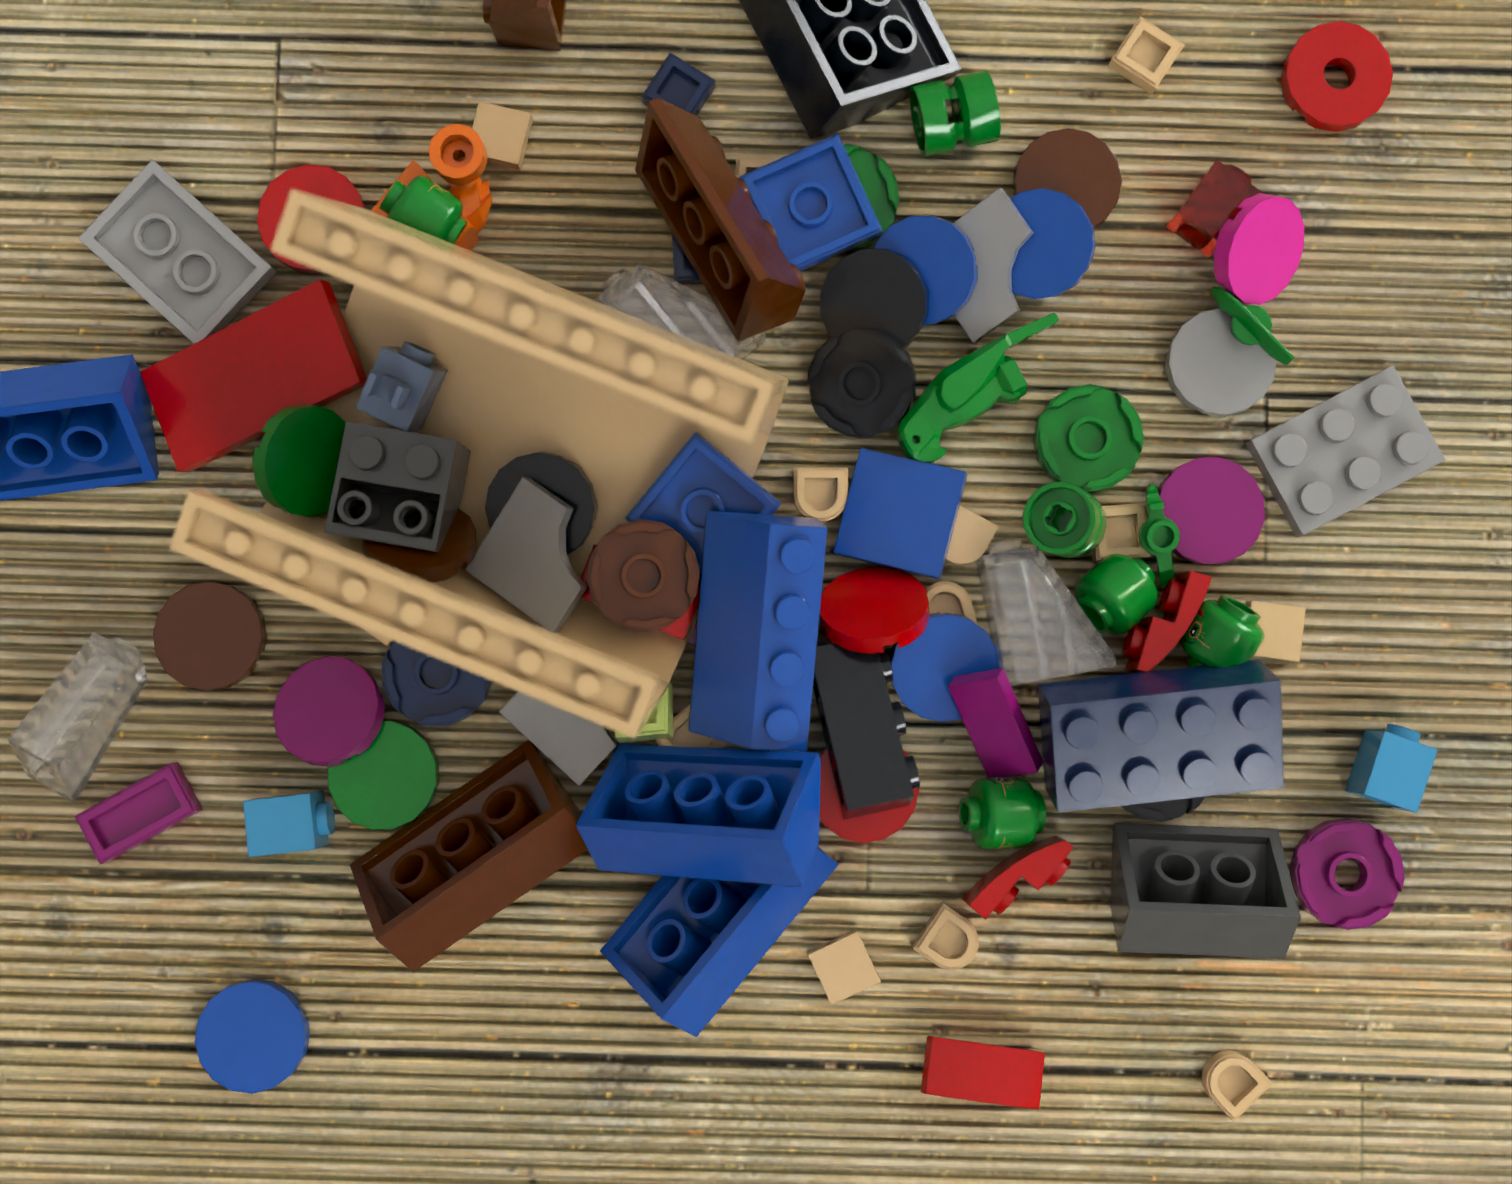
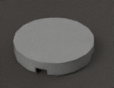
M1219 308L1200 312L1178 328L1169 344L1164 367L1169 387L1183 405L1193 411L1198 410L1201 413L1209 414L1207 416L1222 418L1242 413L1264 397L1274 380L1277 360L1270 357L1258 344L1249 346L1238 342L1231 333L1230 324L1232 318L1226 312L1223 313Z

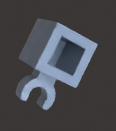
M404 341L401 348L398 346H382L374 367L370 370L363 386L356 409L402 431L413 432L422 430L448 370L433 363L436 356L434 353L411 342Z

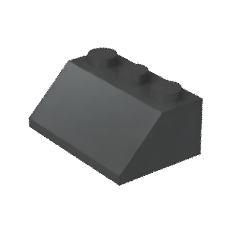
M1114 823L1111 913L1118 952L1285 959L1301 916L1278 829Z

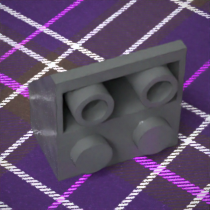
M346 421L324 532L332 535L438 553L461 505L471 451L455 439Z

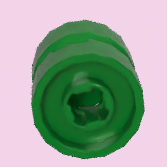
M983 70L956 76L952 86L949 87L942 80L910 87L909 102L912 124L918 148L923 157L954 151L957 141H962L967 147H973L999 140L1001 132L999 104L995 86L988 71ZM948 105H951L954 120L952 124L948 122L946 110Z
M1052 482L1038 488L1027 500L1023 511V527L1029 540L1040 550L1064 558H1080L1092 552L1102 541L1107 528L1106 514L1100 502L1079 486L1067 482Z

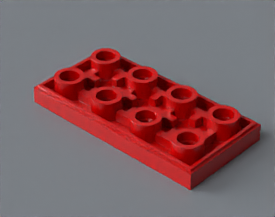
M321 279L140 371L178 472H191L264 436L265 433L261 431L268 419L284 407L302 403L323 407L363 387L367 379L330 282Z

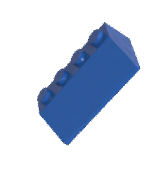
M133 354L0 372V501L158 479L159 469L151 400Z
M706 511L689 732L749 749L807 752L828 529L817 518Z
M618 744L582 812L576 828L598 870L801 887L819 843L821 760L819 754L814 752Z
M817 846L801 887L662 876L602 947L600 952L662 1020L697 1037L839 864Z

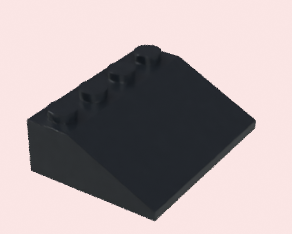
M739 0L810 139L851 127L908 99L911 86L938 80L945 81L956 76L962 70L926 0Z

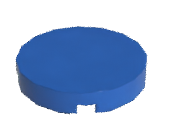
M1045 188L1022 191L1012 197L1011 201L1034 232L1019 249L1012 267L1013 294L1040 299L1059 296L1076 286L1089 268L1096 248L1094 226L1084 207L1065 193Z
M931 215L910 216L891 225L877 240L874 249H888L898 253L921 272L928 289V316L924 325L936 324L955 316L970 300L978 280V265H976L974 248L970 239L954 223Z
M955 613L929 614L930 618L925 631L911 644L899 649L898 643L893 644L890 654L893 672L891 684L902 703L921 718L938 722L962 719L948 685L956 676L999 669L997 649L987 632L967 616Z
M253 978L226 987L209 1000L198 1018L195 1044L199 1062L212 1080L230 1091L253 1094L276 1087L297 1070L307 1053L310 1027L307 1017H304V1012L299 1006L301 1003L293 992L275 981Z

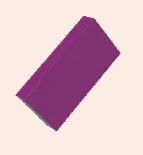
M1004 668L954 677L948 688L987 777H1010L1037 773L1043 764V760Z
M174 762L74 817L101 865L110 862L202 811L203 808L179 763Z

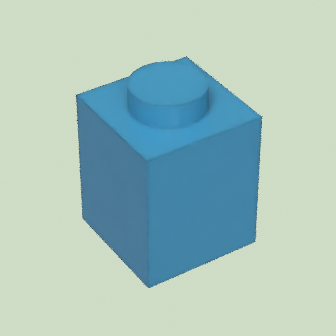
M1387 724L1385 731L1365 730L1345 791L1394 809L1417 813L1438 749L1418 743L1421 734L1402 726Z
M324 790L243 801L248 857L315 850L329 845L328 835L334 833L335 815L331 802H325Z

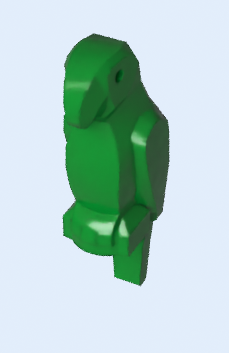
M1052 313L1016 329L944 368L925 388L897 426L895 435L903 453L912 460L933 463L946 453V448L940 447V438L944 430L960 427L976 420L997 401L1004 404H1014L1022 396L1026 395L1027 383L1015 360L1009 356L1004 357V351L1055 325L1059 320L1057 314Z

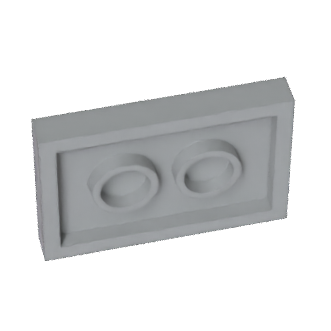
M153 159L78 238L193 344L224 329L277 273Z
M1394 365L1245 443L1296 537L1303 536L1445 461L1443 454Z

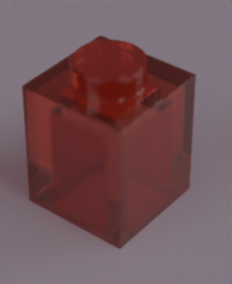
M1216 160L1195 185L1166 227L1207 257H1210L1214 253L1219 232L1227 218L1234 220L1237 213L1242 210L1236 207L1245 198L1259 194L1261 191L1251 184V178L1243 170L1234 165H1224Z

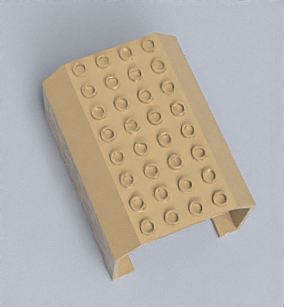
M291 189L270 250L354 284L343 318L366 377H368L370 370L373 369L382 346H398L401 348L404 341L431 351L436 355L433 363L448 370L422 430L413 431V433L455 439L471 451L459 508L470 516L476 528L475 553L490 530L485 505L488 487L499 469L519 456L537 452L552 453L562 456L581 467L593 484L598 507L593 528L584 544L568 555L573 570L581 577L593 545H597L599 540L616 526L629 522L625 517L695 432H698L753 478L772 432L789 379L370 210ZM363 387L322 407L333 410L345 422L400 430L356 409ZM200 489L188 491L169 547L174 552L634 739L665 694L688 643L698 615L697 606L685 638L682 640L659 630L643 632L623 629L606 619L595 604L580 599L560 632L552 633L465 570L467 568L466 562L457 567V574L445 581L429 583L365 557L361 539L325 533L328 512L305 517L286 513L266 502L261 511L257 513Z

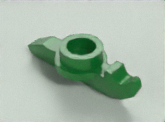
M1219 287L1211 289V295L1219 304V309L1223 313L1226 312L1232 318L1230 324L1231 333L1238 342L1249 346L1258 344L1270 357L1284 365L1289 364L1295 358L1270 333L1272 322L1266 310L1256 305L1244 306L1233 295Z
M1151 483L1146 488L1145 504L1148 520L1140 528L1139 542L1147 553L1155 556L1160 587L1166 586L1170 579L1173 580L1174 567L1171 552L1178 545L1180 532L1177 525L1171 519L1164 517V503L1159 496L1156 486Z

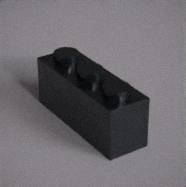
M835 643L817 646L813 692L843 819L908 806L914 798L913 789L920 788V780L914 757L912 755L904 757L900 735L906 734V723L901 704L899 702L891 703L886 683L893 681V672L888 652L884 649L882 653H860L849 651Z

